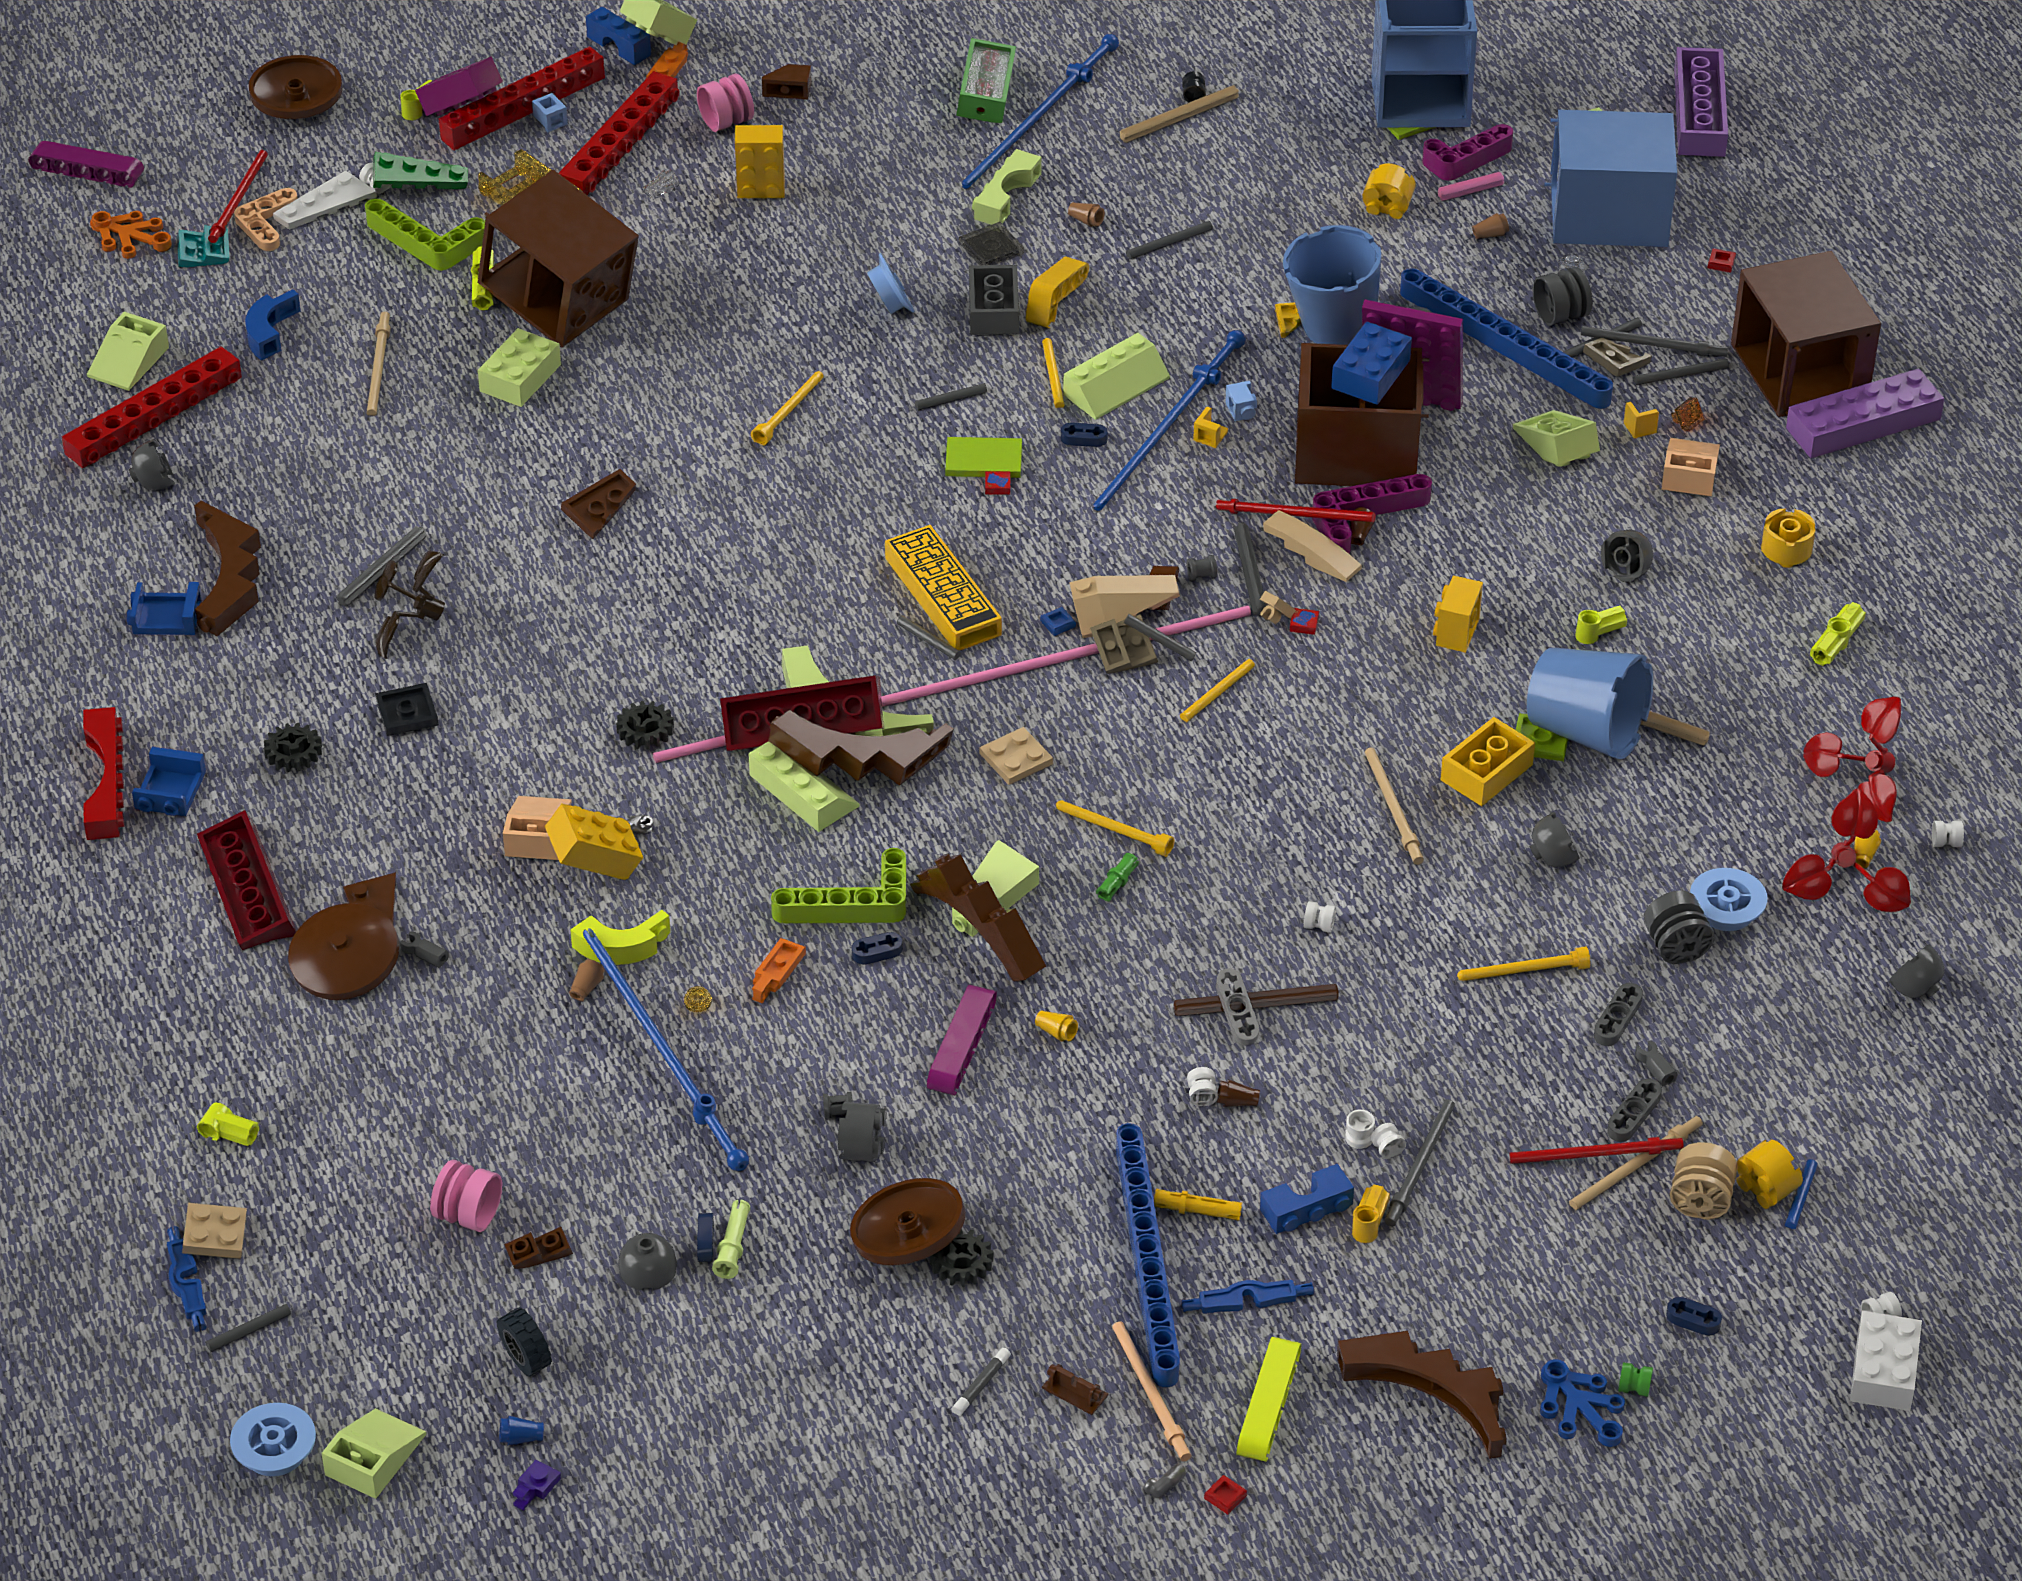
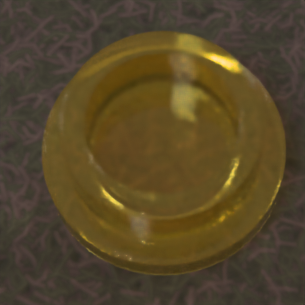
M702 986L691 987L684 996L685 1007L693 1012L705 1011L712 1004L711 994Z

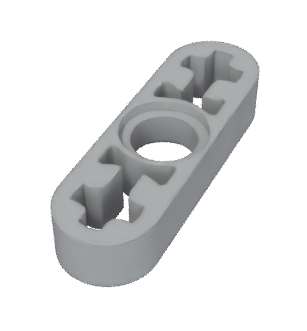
M1231 968L1223 969L1217 976L1216 989L1232 1035L1237 1043L1251 1045L1258 1039L1259 1025L1245 985L1238 971ZM1226 978H1229L1230 982H1234V993L1231 995L1229 985L1224 984ZM1239 1001L1245 1005L1246 1009L1241 1013H1235L1230 1009V1004ZM1244 1019H1245L1246 1029H1247L1248 1031H1251L1250 1036H1246V1034L1243 1033V1032L1241 1033V1031H1242V1022H1241V1021H1243Z

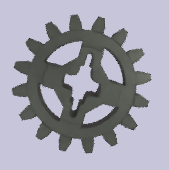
M641 701L639 706L631 703V709L623 708L622 715H617V733L619 734L620 741L626 740L627 746L634 743L636 749H639L641 745H645V748L649 750L650 745L654 744L656 747H660V741L668 742V736L673 735L674 718L671 717L670 710L664 711L663 704L656 707L654 701H651L649 705H645V702Z
M287 723L285 724V729L276 727V733L269 732L268 739L264 740L265 759H268L269 765L276 764L277 770L286 767V772H290L291 768L301 771V766L310 768V761L318 762V755H322L321 736H318L316 729L310 731V725L301 728L300 723H296L294 727Z
M961 1229L958 1235L946 1247L930 1256L933 1274L939 1273L940 1281L947 1278L950 1279L951 1286L956 1281H960L962 1287H965L966 1281H971L974 1285L977 1284V1277L985 1279L986 1271H992V1262H994V1252L991 1250L990 1241L984 1242L983 1234L975 1237L974 1230H970L968 1234H963ZM978 1253H979V1255H980V1257H981L980 1260L977 1259V1254H978Z

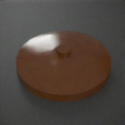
M291 55L271 60L259 67L249 80V94L253 105L259 111L269 116L282 119L308 118L328 110L339 100L343 88L340 72L333 64L324 59L308 55Z
M360 903L338 904L317 912L299 927L290 943L288 962L297 983L310 994L328 1000L352 999L373 990L389 976L398 959L399 939L391 920L380 910Z
M933 1178L904 1180L876 1192L858 1208L851 1221L850 1235L857 1252L870 1262L881 1265L913 1263L937 1253L958 1235L965 1221V1206L958 1190L945 1181Z

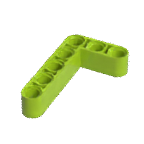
M371 199L365 204L366 220L369 228L436 270L443 271L453 267L473 254V251H476L478 247L482 246L485 220L482 218H470L443 236H439L384 200Z
M889 848L882 853L881 887L779 888L771 895L772 918L778 923H895L902 921L906 916V854L899 848Z

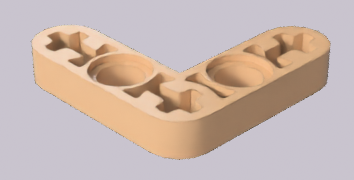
M283 188L237 207L234 212L236 224L260 249L264 251L277 249L280 246L279 234L265 219L272 217L274 212L298 199L297 192L291 188ZM265 206H270V207H271V208H268V209H261L262 207H265ZM255 227H261V228H262V229H259V230H252V229L255 228Z

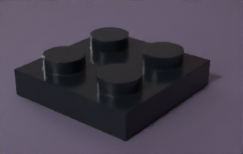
M427 683L375 693L376 703L387 736L439 726L438 716Z

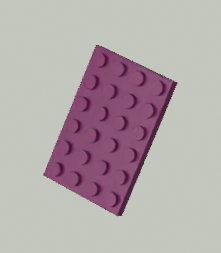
M1364 299L1362 305V326L1367 321L1412 337L1411 348H1422V358H1429V362H1422L1424 363L1423 405L1436 404L1448 411H1453L1455 408L1461 409L1463 405V319Z

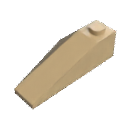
M1175 575L1093 576L1070 582L1073 602L1083 638L1093 637L1090 629L1093 626L1115 619L1116 623L1125 620L1128 614L1137 616L1136 614L1146 609L1154 610L1180 596Z

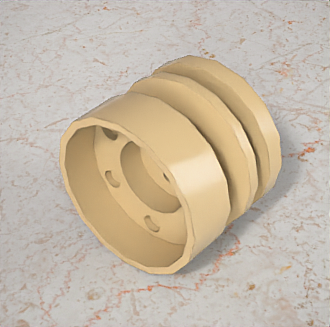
M1697 1142L1685 1146L1680 1150L1676 1160L1675 1176L1670 1190L1671 1203L1686 1216L1706 1220L1719 1218L1727 1213L1731 1206L1733 1185L1737 1174V1160L1731 1152L1716 1144Z

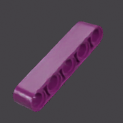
M50 141L39 142L28 158L30 166L35 170L42 169L41 171L56 174L63 173V175L77 178L85 177L84 179L97 182L106 181L108 184L124 187L127 185L129 188L135 185L144 171L142 162L134 157Z
M970 984L967 986L930 1068L927 1078V1089L956 1095L955 1089H959L966 1073L964 1068H968L975 1052L972 1050L977 1048L984 1032L981 1030L986 1028L992 1014L990 1010L995 1007L997 991Z

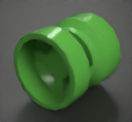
M1623 1362L1618 1391L1628 1393L1635 1390L1638 1395L1648 1397L1653 1367L1643 1366L1641 1369H1638L1632 1363Z

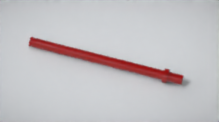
M265 150L259 151L218 222L212 225L211 233L208 237L211 243H216L219 237L225 234L226 225L268 156Z
M1233 498L1230 501L1217 500L1216 502L1217 510L1230 511L1231 514H1237L1238 512L1274 514L1280 510L1290 516L1362 522H1374L1376 518L1375 512L1239 502L1238 499Z

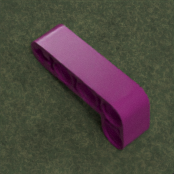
M1499 124L1451 148L1439 139H1428L1423 144L1422 163L1442 180H1455L1508 154L1512 150L1513 128L1509 125Z

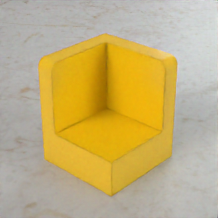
M1632 402L1626 403L1624 425L1633 438L1657 433L1659 418L1657 409L1639 413Z
M1206 407L1194 422L1193 441L1216 448L1228 433V428L1211 422L1212 408Z

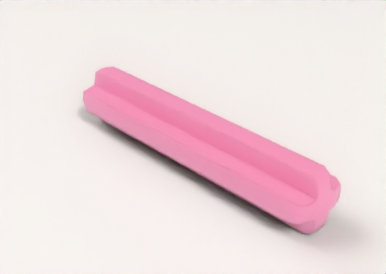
M1496 172L1446 185L1438 189V196L1442 201L1502 186L1504 184V176L1501 172Z

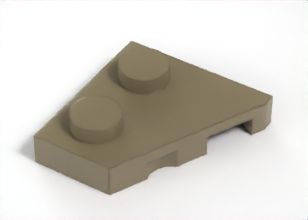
M1599 338L1586 343L1583 353L1592 358L1594 362L1599 363L1617 377L1644 367L1651 362L1652 358L1648 353H1644L1643 356L1630 353L1631 347L1616 344L1605 338Z

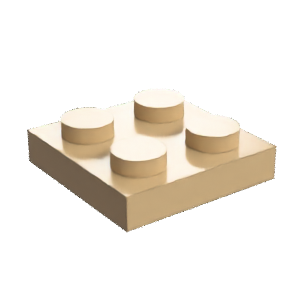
M1024 727L979 747V754L1008 785L1053 764V757Z
M188 1203L182 1253L241 1259L247 1208Z

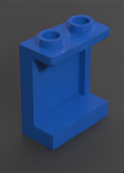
M137 582L136 590L131 592L130 597L132 609L127 611V624L132 626L133 634L195 635L197 628L195 608L202 602L199 582H189L187 593L144 592L143 582Z
M152 747L149 752L150 768L141 787L134 788L132 791L134 808L143 812L153 811L166 813L170 816H186L206 773L204 756L200 753Z

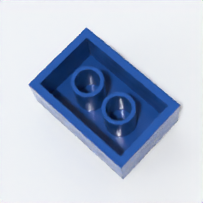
M1366 321L1333 365L1332 389L1378 405L1410 361L1412 337Z

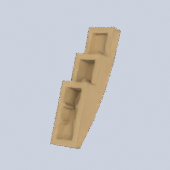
M1280 510L1263 523L1265 532L1283 539L1286 549L1305 556V563L1319 571L1347 582L1362 569V565L1328 537L1301 520Z

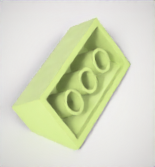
M1136 333L1064 373L1063 395L1097 420L1168 380L1170 375L1155 345L1141 334Z
M769 741L749 753L750 776L818 832L860 807L857 801L824 774L814 775Z

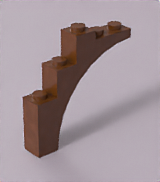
M947 853L934 860L936 865L916 875L918 879L910 883L916 894H927L936 897L963 915L991 946L1013 981L1026 980L1046 967L1016 908L1005 910L999 903L988 881L977 883L961 854L950 856Z
M1408 1331L1338 1341L1337 1361L1343 1381L1374 1380L1393 1382L1413 1387L1432 1395L1453 1408L1471 1425L1481 1439L1489 1459L1502 1456V1447L1507 1444L1504 1427L1499 1428L1498 1403L1499 1396H1503V1385L1501 1379L1496 1378L1493 1367L1461 1371L1459 1361L1453 1360L1450 1349L1418 1353L1416 1342H1411Z

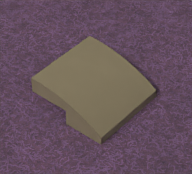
M1141 614L1134 616L1143 621ZM1115 619L1090 628L1107 674L1158 662L1150 638L1125 624L1124 620L1116 623Z

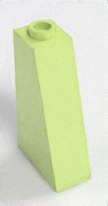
M998 840L974 873L973 878L977 883L988 881L999 903L1007 910L1039 885V866ZM952 908V924L960 932H966L972 937L978 933L977 929L963 915Z

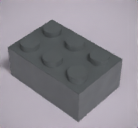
M969 265L970 335L1019 334L1017 265Z

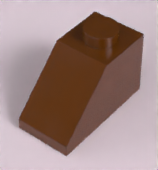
M787 64L762 76V97L808 100L812 84L811 65Z

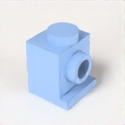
M553 93L532 101L533 116L545 127L547 132L568 125L566 106Z
M1250 381L1226 385L1225 403L1234 421L1249 420L1254 418L1256 414L1254 408H1257V399L1254 393L1251 394Z

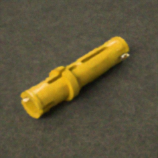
M1157 1188L1154 1196V1206L1158 1208L1177 1210L1180 1214H1185V1212L1198 1213L1240 1221L1242 1202L1188 1194V1191L1183 1190L1180 1193Z

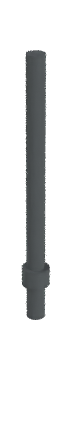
M1582 326L1581 336L1696 352L1700 356L1710 354L1727 357L1728 347L1710 345L1706 341L1696 343Z
M1446 1099L1405 1181L1399 1192L1394 1194L1390 1202L1391 1208L1385 1218V1223L1388 1226H1395L1401 1213L1406 1211L1410 1203L1409 1197L1455 1107V1103L1452 1100Z

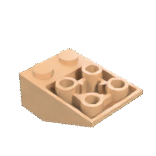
M1670 438L1661 490L1712 496L1720 444Z
M518 796L507 814L503 830L505 856L558 860L545 825L561 803L571 806L572 799Z

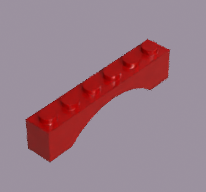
M115 707L83 710V730L86 746L98 755L105 766L104 775L99 786L92 796L83 803L87 840L120 837L119 828L124 827L123 811H119V808H124L123 792H119V789H124L123 773H119V770H124L123 755L119 754V752L124 751L123 738L119 736V733H123L122 717H117Z

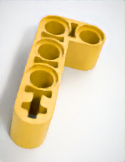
M1065 256L1038 276L1030 287L1026 321L1050 328V323L1055 322L1058 302L1082 285L1088 276L1089 264Z

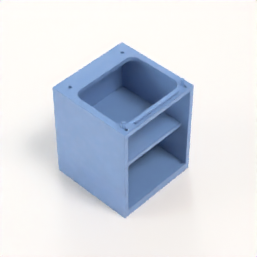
M1376 0L1371 77L1377 128L1471 127L1477 26L1473 0Z
M1558 110L1557 119L1551 118V122H1557L1554 132L1550 175H1552L1551 183H1544V186H1551L1553 243L1668 247L1677 179L1673 113Z

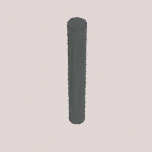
M983 383L915 401V407L917 410H922L987 393V387Z
M1128 614L1124 620L1125 624L1190 661L1194 659L1197 652L1131 614Z
M901 615L898 618L897 624L950 658L956 660L961 656L959 650L905 616Z
M284 1304L205 1341L206 1346L212 1352L291 1315V1311L288 1305Z

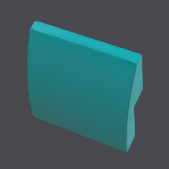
M204 225L203 233L179 229L177 235L178 267H197L228 263L230 259L228 228H225V234L219 237L216 243H211L208 240L212 226Z

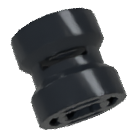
M1196 71L1185 74L1182 79L1184 100L1189 103L1206 96L1204 76Z

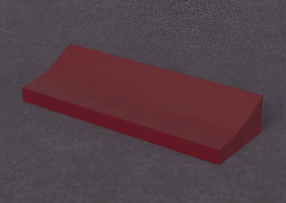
M876 675L720 698L727 751L762 746L769 740L771 722L775 717H781L789 710L813 724L841 733L851 734L884 729L880 677Z
M246 810L197 833L240 948L245 950L269 941L293 937L296 933V928L256 826Z

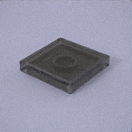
M1001 222L959 237V244L979 265H996L1024 254V247Z

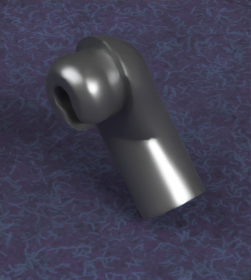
M649 815L631 816L626 820L630 824L633 834L648 833L654 825V821Z
M1175 1464L1158 1481L1155 1478H1149L1144 1486L1145 1492L1151 1494L1153 1498H1161L1185 1477V1467L1181 1464Z

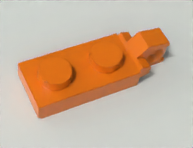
M678 42L673 48L668 47L648 72L646 78L653 71L675 78L687 62V45Z
M780 938L755 971L752 1000L763 1003L770 994V991L777 992L805 956L806 947Z

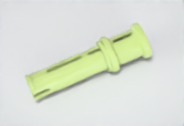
M738 1200L732 1203L724 1239L717 1246L718 1258L712 1265V1271L721 1278H734L739 1271L737 1262L743 1255L741 1241L750 1211L749 1203L744 1200H740L739 1209H737Z

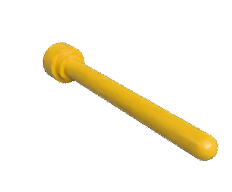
M816 371L767 423L758 424L751 431L753 441L766 445L773 438V430L823 379V373Z
M1060 800L1056 803V808L1059 811L1151 845L1156 854L1167 857L1174 847L1175 838L1165 833L1152 835L1066 801Z
M1587 946L1578 947L1574 951H1570L1568 955L1460 970L1457 977L1461 981L1569 965L1572 968L1578 967V970L1590 968V955Z

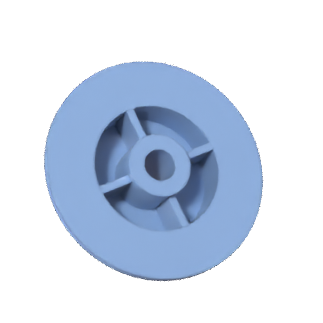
M879 253V265L867 272L879 296L891 314L903 307L914 313L915 310L904 292L905 288L896 273H893L882 253Z
M1716 868L1708 870L1694 880L1690 889V893L1694 894L1705 917L1709 921V925L1722 931H1736L1745 928L1764 912L1767 905V893L1762 883L1753 875L1739 869Z
M268 1403L247 1411L237 1420L231 1431L230 1445L233 1455L243 1466L264 1476H281L296 1469L309 1455L315 1444L316 1431L312 1419L302 1409L287 1403Z

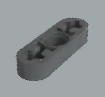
M1625 983L1618 988L1595 1024L1594 1039L1598 1044L1612 1046L1618 1042L1642 1004L1643 990L1640 986L1634 983ZM1630 994L1634 995L1630 997L1628 1004L1625 1003V997H1628ZM1622 1012L1626 1016L1624 1018H1615L1611 1013ZM1609 1025L1612 1026V1032L1607 1033V1035L1603 1034L1608 1030Z
M1643 1079L1637 1083L1608 1121L1607 1134L1611 1139L1624 1142L1634 1135L1661 1099L1662 1086L1654 1079ZM1653 1091L1648 1093L1645 1100L1643 1099L1644 1092ZM1637 1107L1642 1112L1640 1114H1631L1627 1109ZM1624 1120L1626 1121L1625 1128H1621L1620 1130L1616 1129L1622 1126Z

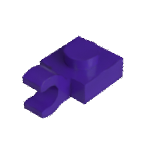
M535 1460L518 1479V1486L513 1491V1496L517 1497L513 1506L524 1511L535 1496L544 1500L561 1479V1472Z

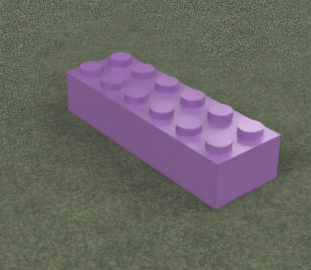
M1677 47L1674 76L1678 155L1725 157L1728 123L1723 49Z
M1915 369L1790 406L1786 429L1810 458H1814L1941 420L1944 397L1920 369Z

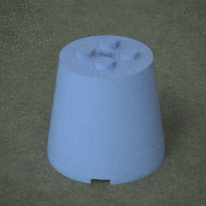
M1345 225L1320 227L1321 231L1310 235L1307 232L1302 234L1288 246L1283 257L1284 272L1303 329L1308 338L1317 344L1349 345L1362 328V305L1364 299L1378 302L1382 260L1381 249L1374 242V237L1361 229Z
M1548 648L1537 661L1530 679L1527 694L1528 718L1535 726L1612 758L1623 759L1633 751L1641 737L1637 733L1641 721L1647 722L1653 695L1652 665L1646 663L1647 657L1641 654Z

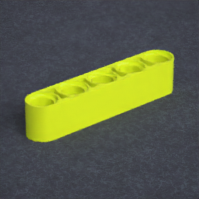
M1271 1337L1239 1436L1237 1455L1267 1462L1268 1457L1266 1456L1270 1454L1275 1438L1274 1430L1277 1431L1283 1412L1281 1407L1285 1406L1290 1390L1288 1386L1292 1383L1297 1367L1296 1361L1298 1362L1300 1358L1301 1343Z

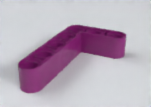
M1415 474L1324 491L1314 495L1313 507L1352 511L1362 507L1375 512V515L1423 507L1431 501L1432 479L1424 474ZM1312 518L1320 533L1350 554L1352 532L1347 523L1348 520Z

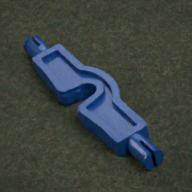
M174 1226L175 1235L173 1234L172 1227L167 1230L170 1242H167V1250L171 1261L169 1269L170 1286L172 1291L181 1298L186 1318L192 1319L194 1331H200L198 1322L203 1331L207 1328L203 1317L207 1312L203 1299L201 1280L183 1279L197 1273L196 1262L192 1254L182 1253L184 1238H181L179 1227Z
M1244 1280L1236 1282L1228 1288L1199 1292V1298L1181 1300L1183 1312L1202 1310L1203 1314L1240 1311L1243 1309V1296L1249 1295L1253 1298L1256 1307L1264 1308L1281 1303L1295 1302L1298 1296L1314 1295V1288L1312 1282L1294 1285L1293 1280L1269 1283Z

